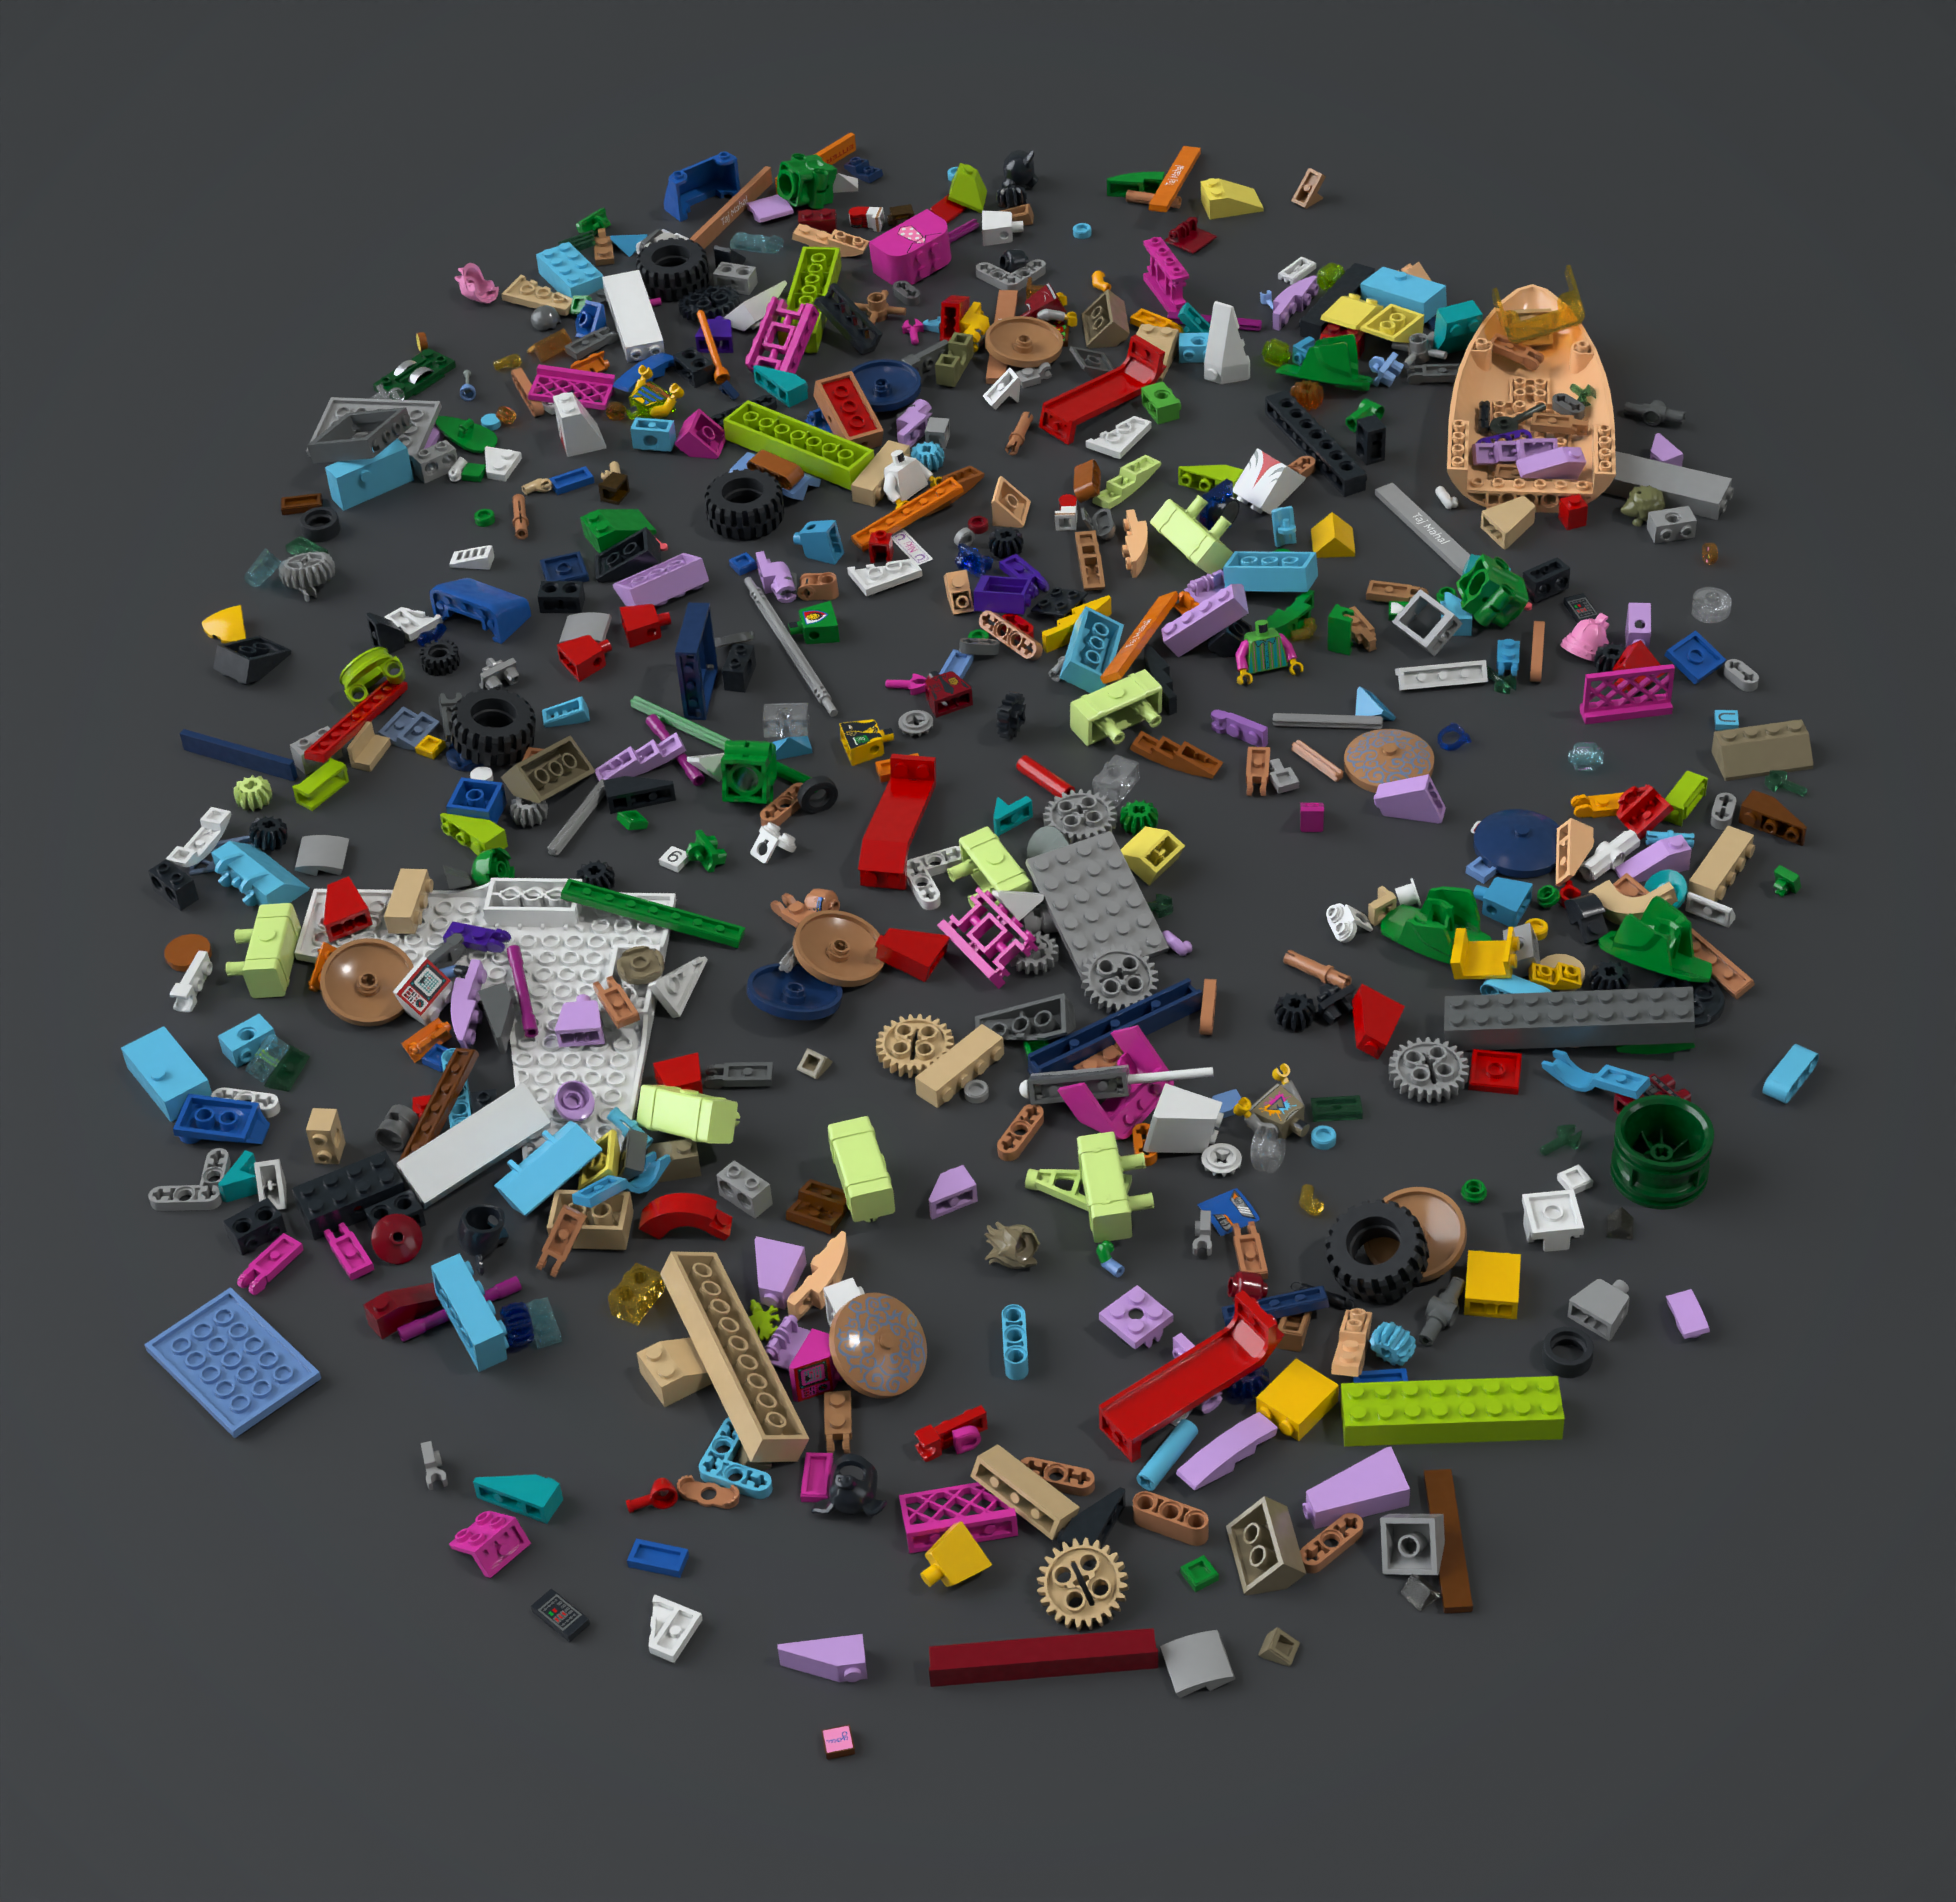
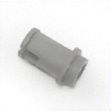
M1061 656L1058 659V663L1048 673L1050 677L1055 673L1052 680L1056 682L1061 679L1059 677L1065 656Z

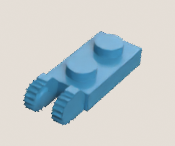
M1512 639L1498 640V676H1503L1504 670H1511L1512 676H1517L1520 641Z

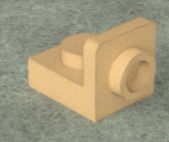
M1384 886L1378 888V899L1370 903L1368 907V920L1373 926L1380 924L1382 919L1391 910L1396 908L1397 897Z

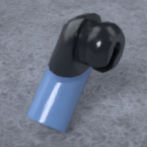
M452 965L439 970L448 978L460 976L465 979L469 966Z

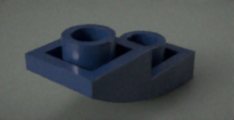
M853 157L850 159V162L844 164V168L849 173L868 183L883 176L882 169L870 166L869 160L860 157Z

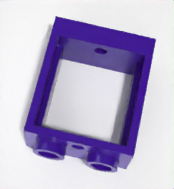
M982 575L974 590V611L1024 614L1027 607L1031 605V599H1034L1035 586H1032V579Z

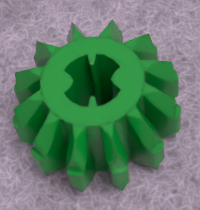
M1135 799L1134 803L1127 802L1126 806L1122 807L1120 824L1126 833L1132 832L1133 836H1135L1145 826L1157 828L1158 812L1157 808H1154L1153 803H1146L1145 800L1138 802Z

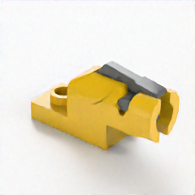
M973 302L960 321V333L973 335L974 352H976L985 343L986 332L990 327L989 318L981 310L980 302Z

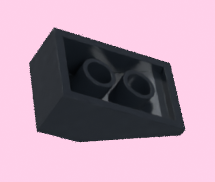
M645 527L595 556L596 580L598 582L626 579L662 563L660 543L648 528Z
M260 635L217 645L213 669L221 672L225 677H232L238 680L240 684L249 685L252 682L260 681L291 655L292 650Z

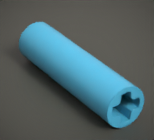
M1187 1419L1180 1420L1137 1475V1482L1144 1489L1153 1491L1196 1437L1198 1429L1191 1421Z

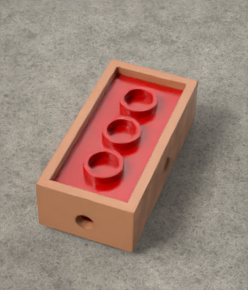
M852 371L815 381L814 398L834 435L870 449L882 445L884 430Z

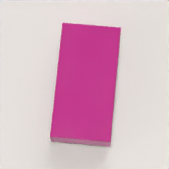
M806 1452L800 1496L801 1502H819L829 1498V1484L834 1459L833 1453Z

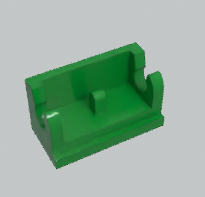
M1335 604L1328 616L1327 650L1350 656L1352 653L1351 646H1353V641L1351 640L1353 618L1343 615L1354 616V611Z

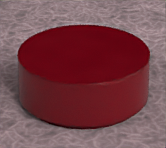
M974 516L968 520V528L974 534H983L989 529L988 519L983 516Z

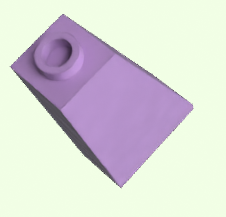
M1392 1447L1382 1449L1306 1491V1503H1303V1512L1307 1520L1311 1519L1314 1529L1330 1526L1347 1513H1354L1360 1517H1365L1409 1506L1410 1488Z

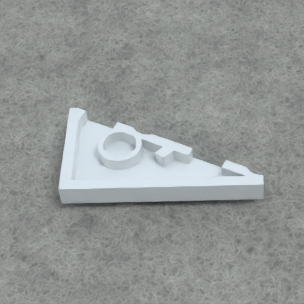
M705 956L693 959L648 985V988L672 1018L681 1016L708 960Z

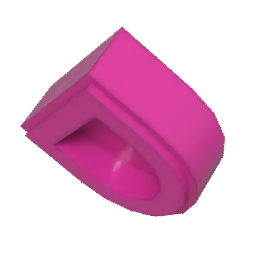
M966 1426L952 1431L953 1446L956 1454L970 1451L981 1442L980 1433L975 1426Z

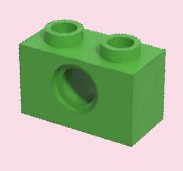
M1164 382L1141 387L1142 405L1158 425L1180 419L1179 410H1181V402L1178 398L1176 399L1171 388H1168Z

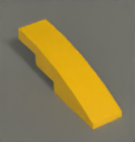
M1108 595L1072 608V615L1057 620L1056 627L1043 631L1042 644L1044 651L1048 653L1069 644L1074 624L1086 606L1109 617L1112 614L1111 597Z

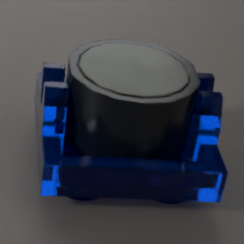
M1225 479L1201 496L1208 504L1200 512L1199 521L1208 530H1211L1220 519V516H1223L1232 524L1238 516L1240 504L1237 499L1233 498V482Z

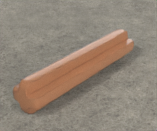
M1301 740L1293 742V752L1333 781L1338 782L1343 778V770Z

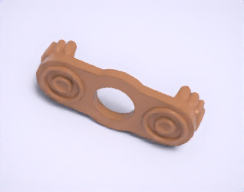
M692 1475L682 1476L677 1482V1491L683 1499L697 1502L704 1507L715 1506L730 1509L739 1502V1489L734 1485H731L729 1489L720 1487L715 1483H702L694 1481ZM708 1489L717 1492L715 1498L711 1500L703 1499L701 1494Z

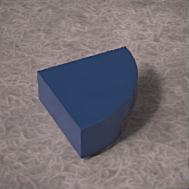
M727 380L719 387V390L724 395L727 393L730 399L735 400L740 395Z

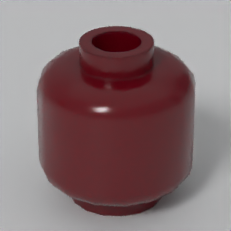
M1238 1271L1234 1277L1229 1278L1227 1293L1234 1303L1235 1295L1242 1290L1250 1297L1259 1300L1266 1298L1268 1285L1264 1283L1259 1273Z

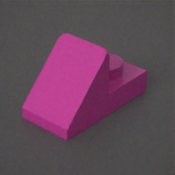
M1300 803L1301 832H1322L1324 827V804Z

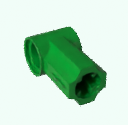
M1365 398L1359 404L1358 410L1346 418L1345 424L1350 431L1355 433L1357 419L1375 414L1381 420L1385 409L1382 405Z

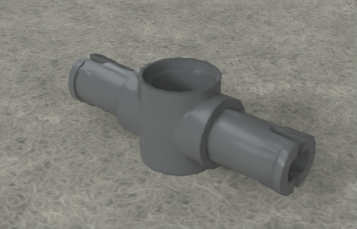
M1654 400L1650 404L1644 403L1643 405L1626 402L1624 406V415L1641 417L1649 426H1657L1660 422L1666 423L1667 421L1684 424L1686 419L1685 411L1671 410L1659 400Z
M1452 1277L1444 1293H1441L1438 1297L1433 1296L1430 1299L1425 1312L1426 1324L1418 1338L1423 1345L1432 1346L1440 1330L1445 1329L1446 1326L1451 1327L1454 1324L1459 1312L1458 1299L1466 1287L1463 1279Z

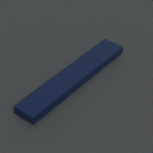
M186 729L180 732L183 748L186 751L290 781H295L298 777L294 760Z

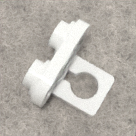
M768 822L767 825L761 826L759 829L760 835L750 854L762 863L767 864L777 845L793 853L796 849L794 843L796 839L787 833H783L781 836L779 832L781 828ZM768 840V850L765 855L761 856L759 854V847Z
M1339 903L1327 909L1328 923L1336 939L1343 943H1347L1354 938L1357 925L1369 932L1373 930L1367 916L1347 904L1344 906Z

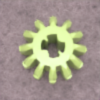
M253 775L250 778L244 777L243 781H238L237 786L234 787L235 801L238 807H242L244 811L248 809L254 811L256 808L262 809V806L269 805V800L272 799L270 783H268V780L263 779L262 776L257 778Z

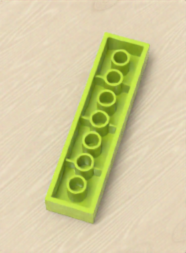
M802 248L787 299V310L798 312L801 303L814 305L816 298L827 294L832 283L837 284L842 267L840 248ZM816 306L815 308L820 314L804 351L806 353H818L827 321L825 315ZM782 317L780 323H783L785 317ZM793 319L790 325L797 328L799 320ZM778 331L779 345L784 346L789 333Z
M749 400L723 420L726 440L755 452L760 450L768 451L799 465L804 472L851 490V484L874 458V450Z
M1558 1376L1341 1383L1340 1406L1344 1447L1557 1440L1563 1438L1565 1418Z

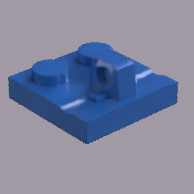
M1696 630L1669 648L1664 654L1695 685L1726 662V659Z

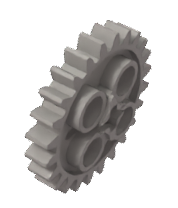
M1082 789L1079 790V793L1071 790L1070 795L1062 792V798L1055 796L1054 802L1049 801V807H1045V813H1043L1044 827H1057L1064 833L1071 844L1108 831L1112 832V829L1116 828L1117 822L1116 806H1113V801H1107V796L1100 798V792L1092 795L1091 790L1087 793H1083Z
M1111 944L1109 951L1103 946L1101 954L1094 951L1093 958L1088 957L1087 963L1083 965L1081 988L1085 989V997L1091 996V1004L1098 1002V1010L1105 1006L1107 1007V1014L1112 1009L1116 1013L1157 992L1159 979H1157L1158 971L1154 970L1155 963H1148L1149 956L1142 958V950L1134 953L1133 946H1130L1128 950H1124L1123 944L1120 945L1119 949H1116Z
M1427 1037L1425 1042L1417 1038L1414 1044L1408 1040L1407 1047L1400 1044L1399 1051L1394 1050L1393 1057H1390L1388 1066L1389 1080L1394 1082V1088L1400 1087V1094L1408 1092L1409 1099L1417 1096L1418 1102L1422 1098H1426L1427 1102L1430 1103L1432 1098H1436L1438 1102H1441V1097L1444 1096L1449 1100L1451 1093L1458 1095V1090L1464 1089V1084L1468 1082V1059L1463 1058V1051L1457 1052L1456 1045L1449 1048V1041L1440 1044L1439 1038L1431 1042L1430 1038Z

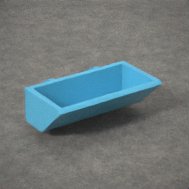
M228 841L211 852L215 864V872L222 876L218 882L224 887L233 885L235 888H238L241 893L246 895L242 901L247 906L290 903L310 889L261 849L255 848V845Z
M569 1121L553 1136L547 1130L543 1131L541 1134L546 1142L519 1165L512 1159L507 1162L512 1171L494 1186L513 1209L527 1216L603 1151L578 1124Z

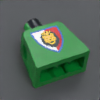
M831 601L800 609V621L788 623L790 635L803 634L806 644L840 642L838 623Z

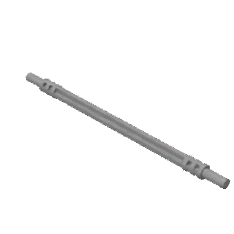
M751 577L745 578L744 583L750 591L751 598L819 703L826 708L830 716H836L838 711L831 702V696L761 588L755 585Z

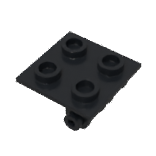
M1054 587L1043 599L1038 601L1031 609V612L1054 615L1055 624L1057 625V620L1072 615V608L1085 604L1084 598L1088 595V592Z

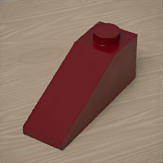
M434 1283L386 1291L363 1304L368 1325L383 1340L396 1332L398 1327L410 1323L440 1306L441 1302L435 1293Z

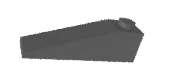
M1065 993L975 1016V1029L983 1024L1002 1036L1003 1039L1046 1041L1068 1035L1076 1029L1075 1008Z

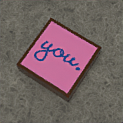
M850 1724L821 1730L827 1760L855 1754Z

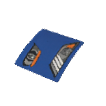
M1237 1188L1198 1204L1201 1210L1211 1211V1222L1220 1236L1233 1232L1232 1224L1238 1223L1240 1228L1247 1226L1250 1221L1256 1222L1260 1220L1252 1205Z

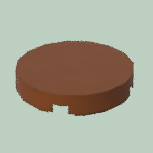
M186 934L168 943L164 950V957L166 963L175 971L187 972L199 950L207 951L210 959L212 948L207 938L198 934Z

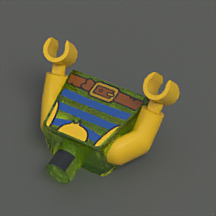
M641 365L638 369L641 378L640 380L638 379L632 394L629 396L630 408L626 410L628 418L630 420L636 417L659 419L675 412L676 399L683 397L684 390L678 384L673 383L669 389L671 393L651 381L646 382V379H650L653 376V372L649 367L646 369L644 365Z

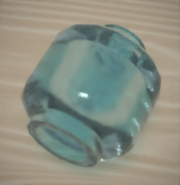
M1578 742L1574 744L1572 750H1569L1568 761L1570 764L1572 763L1576 771H1595L1603 763V750L1595 742Z

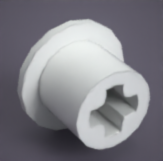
M1413 878L1410 879L1411 884L1395 888L1400 905L1410 906L1418 903L1419 907H1422Z

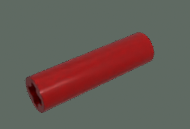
M1024 755L1018 760L1016 769L1054 796L1062 798V792L1070 795L1071 790L1075 792V788L1029 756Z

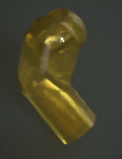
M512 354L494 361L493 365L496 370L505 367H518L522 360L519 354Z
M1313 617L1304 620L1305 626L1303 629L1291 631L1293 642L1313 636L1317 629V624H1315Z
M1303 1185L1299 1200L1300 1207L1311 1216L1320 1215L1324 1209V1203L1322 1201L1318 1203L1319 1199L1313 1200L1314 1187L1312 1185Z

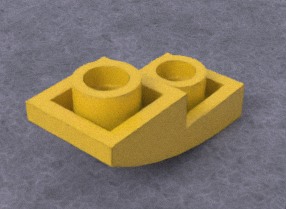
M1558 962L1555 968L1531 963L1528 968L1529 981L1548 989L1570 990L1578 989L1582 986L1581 968Z

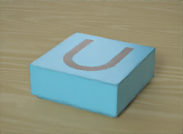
M1715 710V730L1722 731L1739 728L1737 710Z

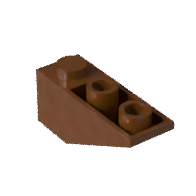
M1756 790L1750 792L1741 805L1739 823L1803 846L1807 827L1774 797Z

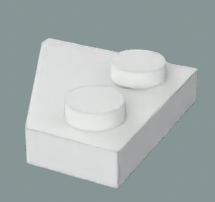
M486 446L487 478L506 482L521 461V452Z

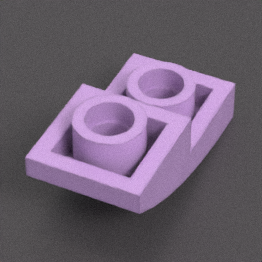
M1692 1289L1666 1296L1667 1304L1675 1317L1676 1325L1684 1339L1696 1338L1710 1332L1706 1318Z

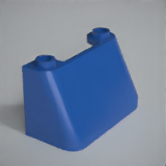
M724 151L680 171L673 172L668 180L664 197V209L681 222L688 219L687 213L691 212L690 206L715 195L722 199L724 195L728 194L733 198L740 191L737 158Z
M471 578L438 584L430 590L434 617L436 614L440 615L444 622L448 617L457 612L482 622L483 630L487 631L489 629L494 634L493 641L500 644L531 617L529 602L524 597Z

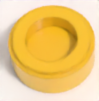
M1533 918L1525 922V924H1531L1538 941L1546 938L1548 924L1544 920Z

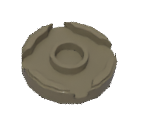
M648 946L630 948L624 951L622 957L617 960V971L620 978L634 985L648 984L655 981L662 975L665 969L664 959L660 951L649 949Z

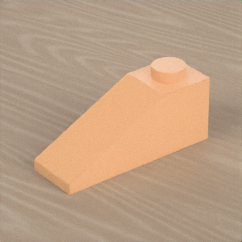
M1572 818L1557 828L1556 886L1558 887L1575 875L1594 845L1593 827Z

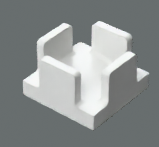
M1573 1189L1522 1194L1524 1208L1523 1226L1528 1243L1534 1242L1536 1239H1543L1544 1252L1568 1250L1570 1248L1571 1236L1579 1238L1580 1235H1584V1225Z

